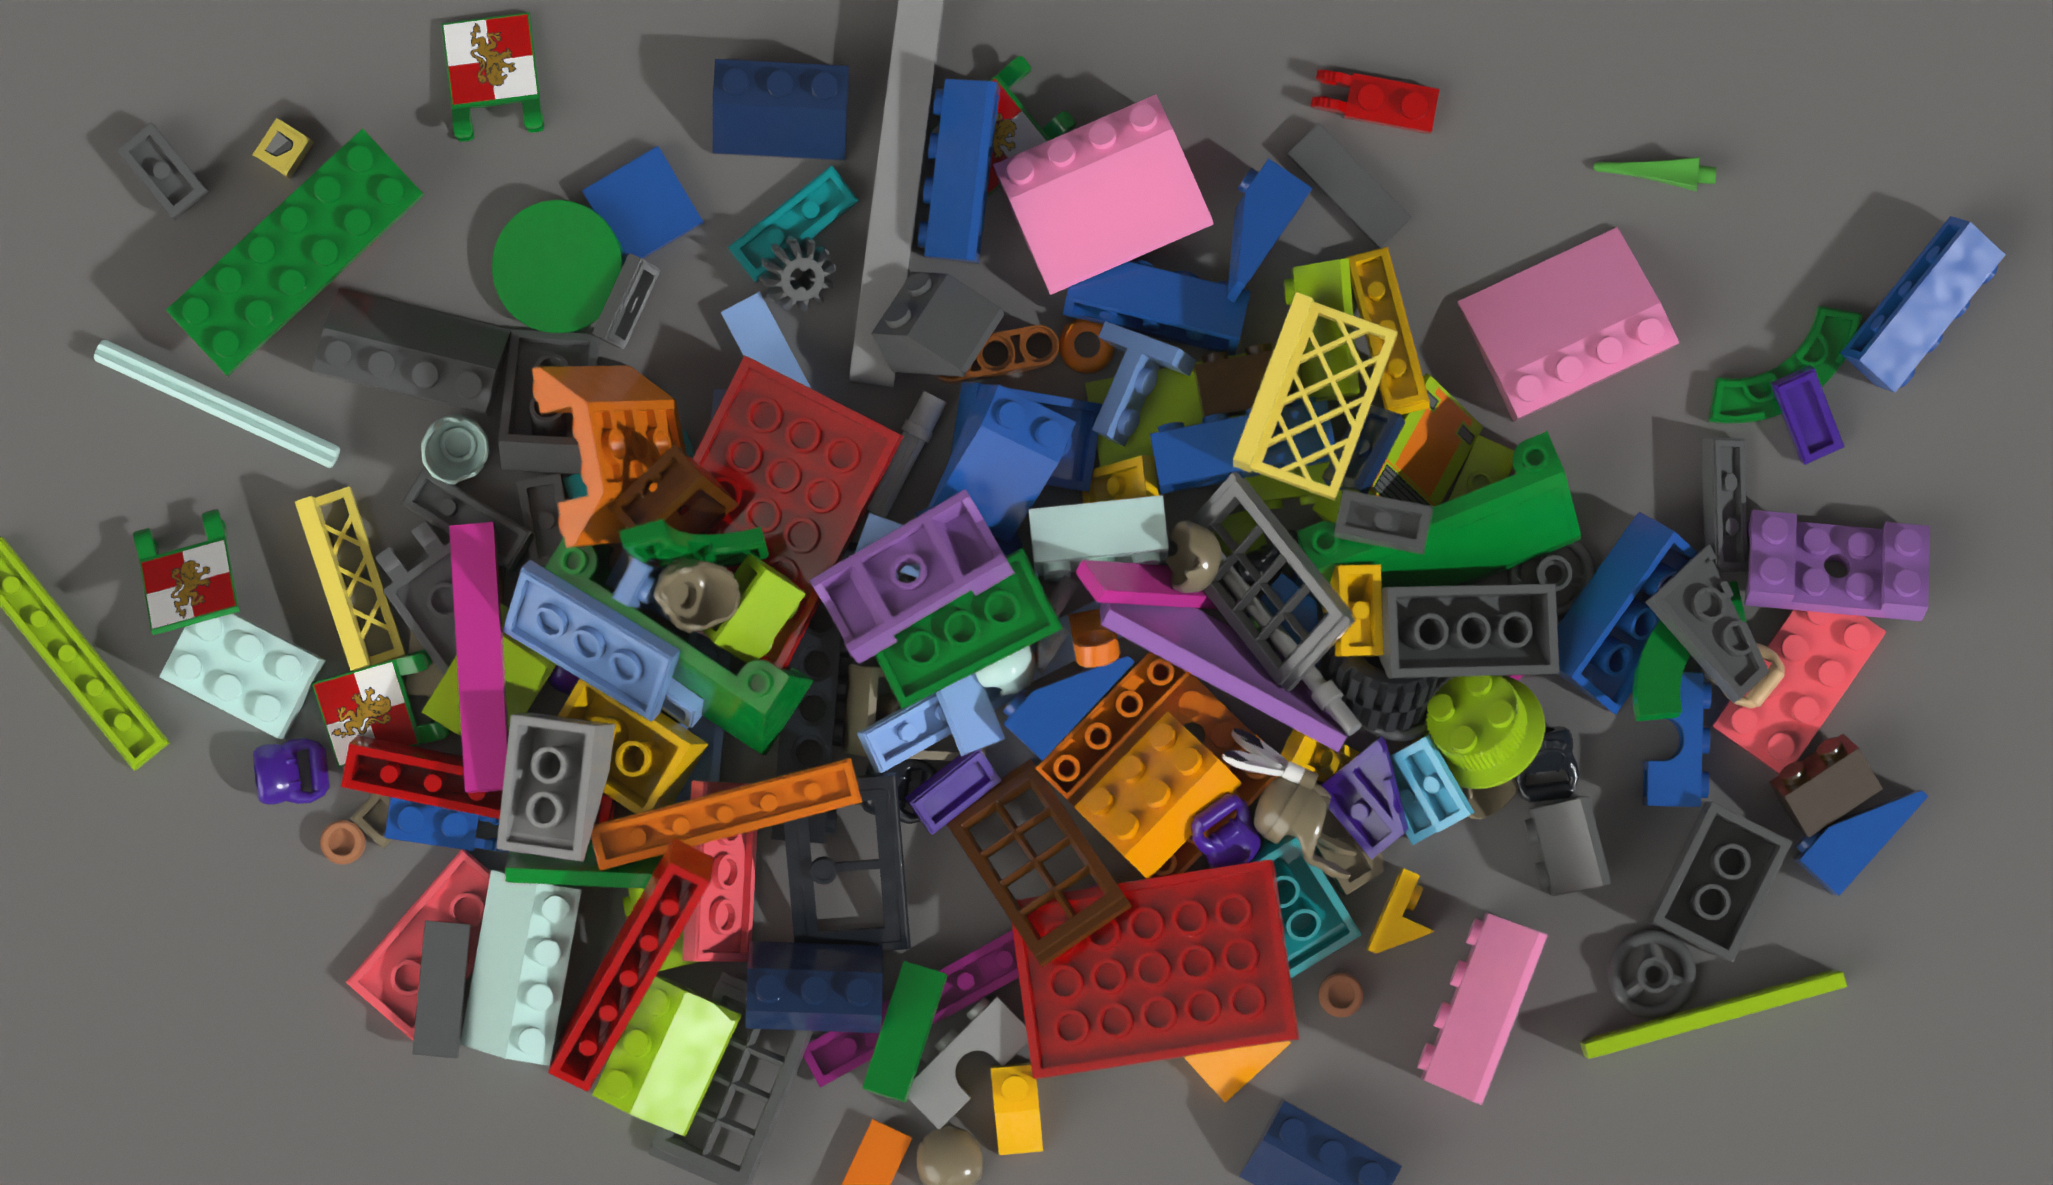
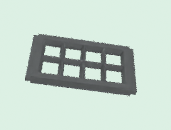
M1234 472L1190 520V522L1198 524L1212 533L1216 531L1232 551L1219 566L1214 580L1203 591L1277 685H1281L1288 692L1299 683L1356 620L1352 616V611L1245 478L1242 479L1238 472ZM1241 502L1257 522V525L1238 545L1221 523ZM1265 532L1280 551V555L1261 574L1246 556L1245 552ZM1172 540L1169 544L1173 548L1172 552L1175 554L1177 545ZM1239 560L1255 582L1236 602L1221 584L1220 579ZM1288 561L1304 581V584L1284 603L1268 582ZM1262 589L1279 611L1259 632L1243 609ZM1312 591L1328 613L1308 634L1292 614V611ZM1286 619L1302 641L1282 661L1266 639Z
M722 972L710 999L724 1006L730 1002L746 1009L747 982ZM751 1029L747 1041L732 1035L728 1044L743 1051L732 1077L716 1070L712 1078L713 1081L728 1087L720 1108L715 1113L699 1106L696 1116L713 1123L703 1149L674 1138V1132L658 1126L648 1154L718 1185H751L813 1031L795 1030L784 1057L755 1045L761 1029ZM750 1054L780 1066L770 1093L740 1081ZM736 1090L765 1102L755 1129L725 1117ZM721 1127L751 1139L740 1166L710 1153Z

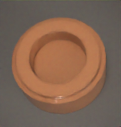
M334 821L323 830L320 837V848L329 861L341 865L350 864L358 860L364 853L366 836L364 831L352 821Z
M1342 972L1333 973L1327 976L1320 984L1318 990L1319 1003L1332 1016L1348 1017L1354 1014L1362 1004V986L1350 974Z

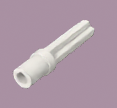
M925 391L922 392L908 420H905L901 428L904 430L902 433L904 437L867 508L868 511L881 517L888 515L925 442L929 443L934 434L932 431L947 404L945 401Z

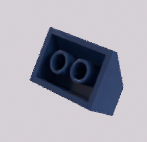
M715 59L712 103L713 154L845 161L850 84L849 67L841 65Z
M749 941L746 1028L880 1033L883 946Z
M1281 1098L1239 1177L1254 1185H1392L1402 1166L1393 1159Z

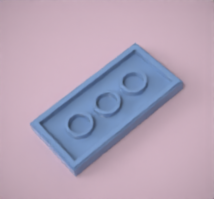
M529 560L521 568L503 632L652 722L660 714L681 650L532 560Z

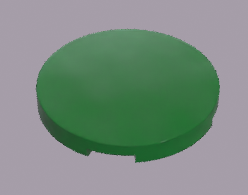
M548 200L523 209L506 224L494 248L492 276L500 300L517 320L543 332L570 333L585 329V327L599 319L625 263V256L622 244L619 242L615 232L598 212L583 204L572 201Z

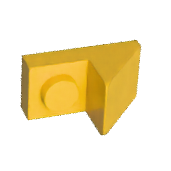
M1141 455L1093 469L1090 492L1082 491L1083 504L1159 496L1154 456Z
M1381 565L1335 566L1330 585L1352 611V616L1356 620L1336 641L1335 657L1384 655ZM1323 606V613H1328Z
M1293 728L1280 755L1287 762L1291 761L1319 774L1316 781L1323 783L1360 752L1344 743L1339 752Z
M1405 868L1400 869L1367 943L1366 950L1377 954L1434 932L1432 929L1402 917L1405 909L1413 911L1423 891V887L1417 884L1420 875Z

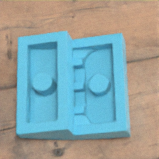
M1430 735L1390 755L1408 825V830L1405 834L1412 845L1474 813Z

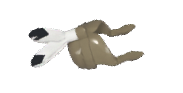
M1238 728L1233 729L1231 735L1234 740L1250 753L1235 750L1226 751L1222 756L1224 761L1247 771L1279 776L1268 784L1258 801L1254 816V825L1257 832L1262 834L1263 838L1275 844H1278L1285 835H1292L1299 840L1304 860L1308 864L1321 869L1325 874L1333 878H1350L1351 874L1339 865L1313 854L1317 843L1338 855L1355 856L1358 853L1350 845L1335 840L1321 832L1331 795L1324 787L1315 783L1319 774L1291 761L1287 762L1283 756L1253 734Z

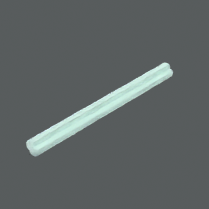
M102 340L95 350L94 360L323 466L332 468L339 457V446L108 340Z

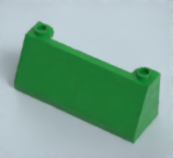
M1548 431L1526 439L1516 447L1512 459L1516 472L1515 475L1433 507L1424 554L1336 538L1334 535L1336 523L1319 522L1296 531L1298 545L1329 584L1335 566L1381 565L1382 588L1467 586L1581 540V532L1566 473ZM1318 600V603H1319V605H1320V607H1321V610H1322V612H1323V605H1322V604L1320 603V601Z
M563 538L545 566V569L681 650L672 678L704 699L701 715L761 755L766 756L814 680L796 668H791L789 671L783 670L762 660L746 664L736 676L643 613L612 598L614 589L606 586L605 582L611 573L609 556L614 551L613 547L608 544L566 547L565 538Z

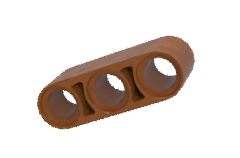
M1033 325L992 333L964 377L935 376L943 383L957 385L962 382H972L1044 368L1056 360L1059 353V340L1056 333L1044 325ZM1036 335L1047 337L1052 344L1051 352L1043 358L1031 356L1026 349V344L1031 337ZM998 343L1007 349L1009 356L1003 365L990 366L984 361L983 352L988 345Z

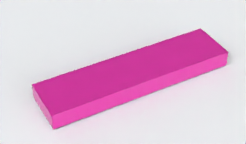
M1082 560L1075 571L1096 602L1217 609L1203 590L1186 594L1175 591L1171 585L1173 573L1168 565Z

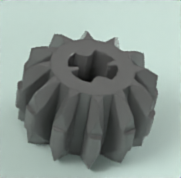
M788 236L785 249H782L777 243L772 244L771 249L776 256L774 259L768 257L761 259L762 266L769 271L759 276L762 285L769 287L766 293L767 297L772 302L780 300L781 307L787 311H790L796 303L801 311L807 312L809 299L811 298L818 304H823L824 298L820 294V290L834 289V283L826 276L836 271L835 265L831 261L826 260L829 255L828 250L824 246L815 248V241L811 237H805L799 244L794 236ZM796 268H799L804 273L799 279H796L791 274Z

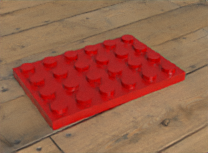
M744 355L693 460L710 472L738 503L706 535L740 532L761 527L769 557L761 561L788 577L805 593L796 614L786 621L774 638L769 652L759 659L767 661L779 669L786 670L821 601L810 579L841 562L904 436ZM688 507L681 509V516L688 511ZM740 565L728 566L725 568L727 569V571H730L732 574H735ZM696 630L699 634L709 638L702 630Z
M1271 859L1117 884L1132 907L1043 967L1012 923L1033 1079L1299 1040L1274 861ZM1100 887L1062 892L1076 913L1105 895ZM1039 896L1018 899L1016 901L1023 908ZM1053 898L1027 916L1041 938L1069 919L1056 898Z

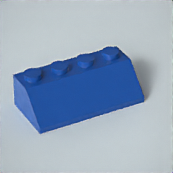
M945 79L944 89L936 88L933 115L941 116L939 133L931 132L928 159L936 160L934 177L925 178L923 203L930 204L929 221H920L918 247L925 248L924 256L926 258L980 263L1000 87L997 82Z
M1638 512L1557 626L1558 675L1616 715L1633 692L1634 672L1638 666L1644 643L1652 630L1660 622L1658 616L1645 601L1698 552L1675 531Z

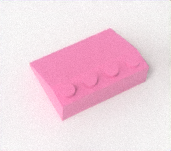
M1156 94L993 165L1002 192L1050 295L1214 224L1175 132Z
M1618 227L1457 301L1513 422L1679 344V340L1661 302Z
M1485 913L1482 920L1474 919L1466 939V943L1472 945L1466 962L1458 960L1450 980V985L1455 986L1456 989L1450 1004L1444 1001L1441 1003L1433 1026L1440 1028L1434 1045L1426 1043L1417 1068L1424 1070L1421 1079L1482 1105L1548 935L1489 913Z

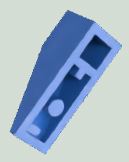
M1269 158L1259 172L1251 168L1237 188L1244 195L1236 206L1227 291V299L1233 303L1242 293L1312 190V187Z
M1914 790L1835 821L1809 838L1804 835L1795 846L1800 852L1793 860L1832 895L1840 896L1928 798V795L1922 790Z

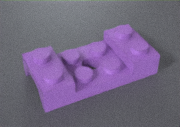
M965 489L810 579V582L840 631L849 653L859 664L897 642L894 636L896 633L970 590L973 591L975 596L1014 574V571L977 506ZM917 564L921 566L920 575L915 581L911 583L899 581V573L906 565Z
M1752 510L1747 523V534L1750 538V555L1744 605L1912 621L1923 620L1929 607L1930 526L1885 522L1883 529L1797 522V514ZM1828 561H1838L1846 567L1847 575L1841 578L1832 577L1825 571L1824 564Z

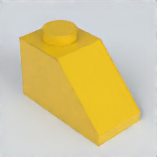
M1031 1062L991 1066L999 1155L1043 1151L1037 1079H1033Z

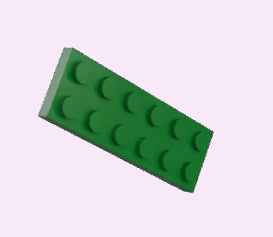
M362 128L171 304L166 311L220 370L229 377L425 195Z

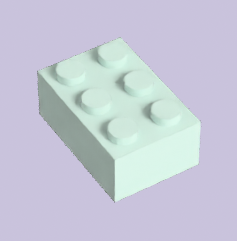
M1163 495L1029 509L1034 571L1039 573L1038 576H1044L1046 582L1071 579V573L1077 570L1082 560L1153 565L1166 563L1168 539Z
M233 613L186 626L159 677L278 739H286L312 689L311 683L316 681L326 660Z

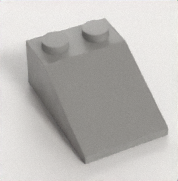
M538 713L511 714L496 849L584 861L610 770L615 724Z

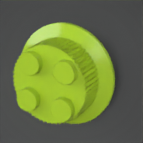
M1502 675L1452 677L1451 680H1447V683H1443L1442 687H1439V690L1436 691V694L1433 695L1427 704L1428 713L1426 716L1428 718L1426 719L1428 732L1424 734V737L1430 735L1458 785L1463 788L1486 789L1501 785L1515 778L1534 760L1544 739L1545 716L1539 700L1525 684L1511 677Z

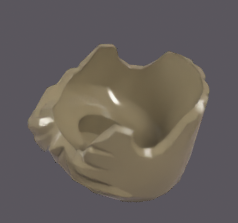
M683 557L674 560L662 571L656 583L654 597L663 608V612L670 616L671 622L677 628L691 633L696 630H705L733 617L739 606L740 593L738 591V582L734 579V574L727 571L725 567L707 561Z

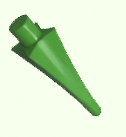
M1700 157L1646 162L1598 161L1593 165L1594 170L1597 172L1638 177L1692 191H1697V183L1715 184L1717 169L1714 166H1700Z

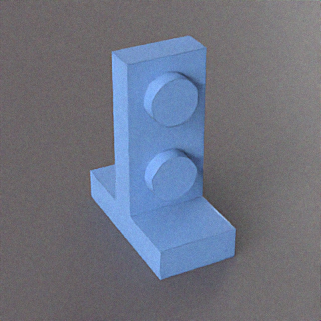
M1105 321L1098 337L1117 350L1125 352V355L1092 430L1109 441L1125 447L1129 436L1138 427L1139 413L1146 397L1153 391L1156 385L1159 367L1163 366L1190 376L1196 359L1175 346Z
M623 549L605 582L606 586L615 590L612 598L629 607L651 610L671 621L670 616L663 612V608L654 597L656 583L660 574L666 568L660 567L658 561L649 558V561L643 563L630 556Z

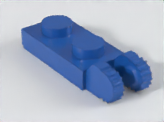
M390 797L384 838L473 851L474 848L509 853L507 850L496 849L497 838H476L478 820L499 825L500 819Z

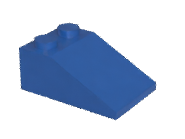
M961 383L951 454L982 383ZM1006 388L1076 422L1062 457L1045 485L1090 492L1098 441V433L1093 431L1092 428L1103 404Z
M982 384L929 507L934 508L966 489L994 538L1009 543L1057 467L1076 422L1000 385Z
M1126 656L1108 665L1093 668L1034 690L1028 697L1020 692L1003 710L1009 717L1003 725L1043 761L1135 661Z

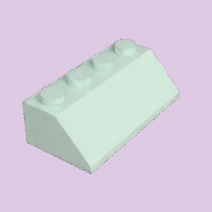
M491 869L460 1045L505 1059L550 1066L580 901V886L505 882V871Z

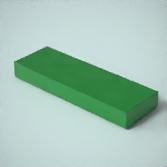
M903 961L862 1086L863 1090L903 1103L907 1102L948 977L946 973Z

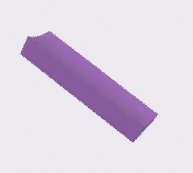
M1100 603L1099 610L1102 626L1339 752L1347 738V734L1328 711H1321L1311 698L1313 692L1301 679L1291 691L1286 692L1281 685H1277L1236 631L1229 625L1197 608ZM1275 651L1278 654V656L1282 659V661H1284V656L1279 652Z

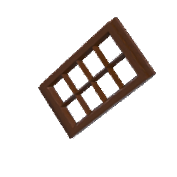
M1030 758L1002 777L1000 783L947 823V826L1033 955L1043 967L1132 906L1049 784L1035 769L1036 765ZM1032 787L1045 806V809L1020 826H1017L1004 805ZM997 811L1010 830V833L982 850L969 829ZM1051 816L1065 837L1037 855L1023 834ZM1016 840L1030 861L1002 879L988 858ZM1071 844L1085 866L1056 884L1043 863ZM1033 869H1036L1050 890L1021 908L1008 889V886ZM1091 874L1105 895L1076 913L1062 892ZM1053 898H1056L1069 919L1041 938L1027 916Z

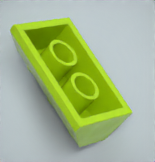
M1349 258L1296 266L1291 270V278L1283 279L1285 305H1291L1295 293L1298 292L1313 298V302L1353 316ZM1318 316L1312 332L1319 347L1343 337L1335 321ZM1345 325L1348 334L1355 332L1354 328ZM1354 339V340H1352V342H1353V344H1354V346H1355V349H1356V342H1355V339ZM1310 340L1304 354L1314 350ZM1343 344L1323 354L1333 375L1356 366L1347 344ZM1318 357L1299 365L1297 375L1304 389L1327 379ZM1358 372L1336 382L1344 400L1355 399L1359 394ZM1293 381L1292 393H1296L1298 389ZM1331 385L1307 395L1308 397H1316L1317 402L1338 400Z
M656 975L612 1050L592 1096L632 1116L686 1136L742 1014L673 980Z

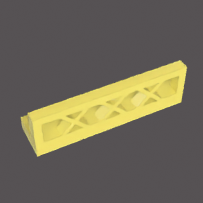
M348 486L316 498L309 496L294 501L350 670L355 671L406 655L389 600L382 591L385 588L351 487ZM344 499L349 517L340 532L326 525L320 507ZM352 524L358 540L347 535ZM329 532L339 536L334 547ZM344 540L359 546L363 554V559L355 574L340 567L337 559V554ZM366 566L372 582L361 577ZM343 574L353 578L348 589ZM358 582L373 588L377 596V601L369 616L354 609L351 601V596ZM380 608L385 623L375 619ZM357 616L367 620L362 631ZM372 623L389 632L394 649L370 657L364 639Z

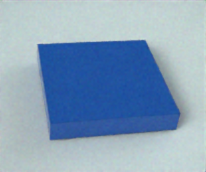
M659 146L582 190L592 209L598 212L615 232L619 242L622 244L625 261L629 253L644 259L704 223Z

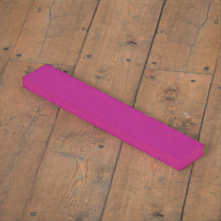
M494 522L449 526L465 792L503 790L509 728L496 524Z

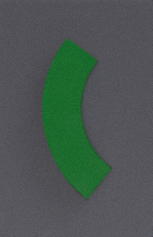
M1818 306L1805 339L1798 349L1783 363L1770 371L1741 379L1715 378L1707 422L1744 424L1782 414L1770 383L1809 365L1815 368L1820 384L1823 387L1845 361L1846 358L1840 353L1858 332L1862 313Z
M664 519L619 531L622 545L630 556L643 563L649 561L648 558L658 560L659 566L662 568H667L674 560L683 557L707 561L723 567L742 564L749 553L759 560L769 557L761 527L726 534L700 535L677 531L669 527Z
M1737 581L1728 582L1733 592V596L1730 599L1740 620L1746 623L1747 620ZM1661 620L1644 643L1638 666L1634 672L1633 709L1636 722L1678 718L1682 713L1681 679L1691 654Z

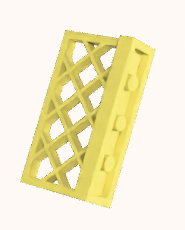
M1296 292L1233 457L1234 467L1249 473L1252 470L1323 497L1336 500L1398 332L1313 302V298ZM1318 316L1335 321L1343 337L1319 347L1312 332ZM1345 325L1357 329V331L1348 334ZM1366 334L1385 339L1380 355L1364 362L1361 361L1352 340ZM1310 340L1314 350L1304 354ZM1343 344H1347L1356 366L1333 375L1323 354ZM1318 357L1327 379L1304 389L1297 375L1299 365ZM1375 365L1370 379L1365 369ZM1360 372L1367 386L1365 395L1346 404L1336 382ZM1294 381L1298 392L1289 395ZM1331 385L1341 407L1317 417L1307 395ZM1302 398L1312 420L1288 430L1281 416L1282 410L1285 405ZM1360 406L1354 421L1350 410ZM1344 413L1351 427L1350 435L1347 439L1330 445L1321 423ZM1279 423L1283 433L1273 437L1276 426ZM1315 426L1325 449L1302 459L1292 436ZM1287 440L1296 462L1281 469L1263 463L1270 446ZM1344 448L1341 459L1338 462L1334 452ZM1329 455L1336 470L1330 487L1312 481L1305 465ZM1300 468L1304 477L1290 472Z

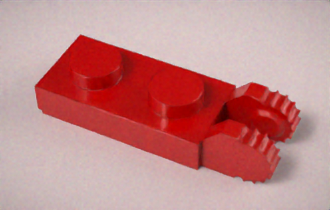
M1317 70L1316 81L1330 86L1349 88L1347 103L1327 96H1313L1311 108L1342 114L1345 119L1425 134L1432 133L1440 89L1358 73H1352L1351 76L1331 70Z

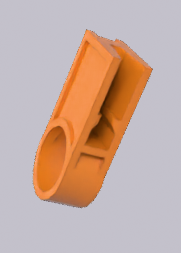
M1099 609L1068 614L1075 658L1078 665L1083 667H1101L1116 661L1120 657L1117 633L1101 625Z

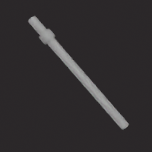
M1221 551V558H1222V559H1221L1220 565H1221L1222 562L1226 559V556L1222 553V551ZM1234 566L1221 578L1237 600L1250 588ZM1257 595L1245 607L1246 611L1261 629L1274 617ZM1281 624L1268 637L1285 659L1298 646ZM1313 666L1302 678L1313 692L1311 698L1322 712L1328 711L1347 736L1354 734L1362 724L1342 701L1343 694L1332 680L1326 681L1316 667Z

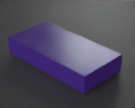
M1809 365L1770 383L1801 463L1806 465L1845 447L1814 367Z
M981 749L963 756H957L904 799L924 828L933 835L1002 780Z

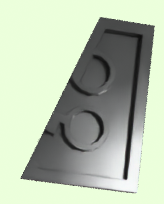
M1708 544L1648 598L1645 603L1732 703H1735L1749 692L1769 670L1747 623L1742 622L1730 599L1733 596V592L1727 580L1722 581L1713 562L1716 556L1711 545Z

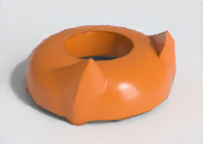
M1077 318L1064 325L1059 339V352L1064 363L1073 371L1083 374L1096 373L1104 369L1113 359L1116 348L1100 338L1099 352L1091 358L1081 357L1074 348L1075 339L1079 334L1091 332L1098 337L1103 324Z

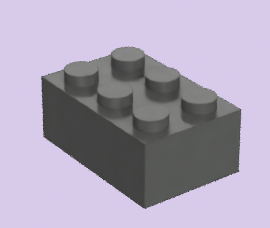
M1705 802L1646 921L1725 961L1733 962L1783 863L1792 841L1714 802Z

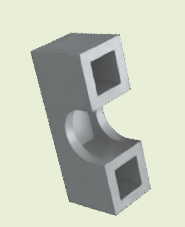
M998 995L991 1002L984 996L966 1014L971 1022L960 1033L954 1028L949 1030L934 1045L939 1053L928 1064L920 1059L908 1099L939 1130L971 1099V1095L960 1085L956 1076V1066L962 1056L971 1051H984L992 1055L1004 1066L1028 1043L1026 1024Z

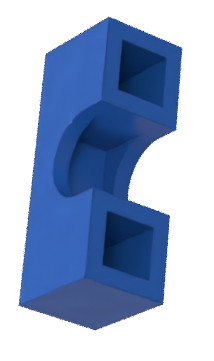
M1683 672L1680 688L1682 713L1678 718L1667 719L1678 731L1679 745L1676 752L1664 761H1643L1642 806L1701 807V798H1708L1709 772L1702 771V754H1709L1710 728L1703 727V709H1710L1711 683H1704V673Z

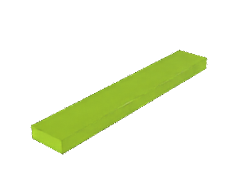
M0 537V607L130 767L137 771L171 742L6 539Z
M1832 969L1582 1039L1580 1044L1584 1057L1591 1059L1847 987V983L1842 971Z

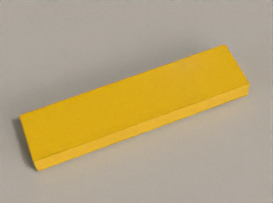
M1388 247L1345 257V259L1349 258L1351 286L1360 318L1398 332L1378 385L1384 409L1403 415L1430 408L1429 397ZM1366 334L1365 338L1370 357L1373 358L1380 355L1385 339Z

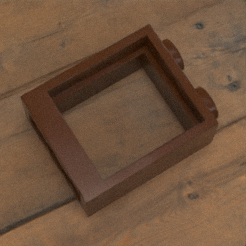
M674 444L624 491L609 508L627 528L664 519L669 527L677 531L706 535L738 503L710 472ZM657 483V489L651 492L649 490L650 485ZM688 507V511L681 516V509Z

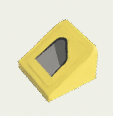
M276 118L252 155L291 179L314 142Z

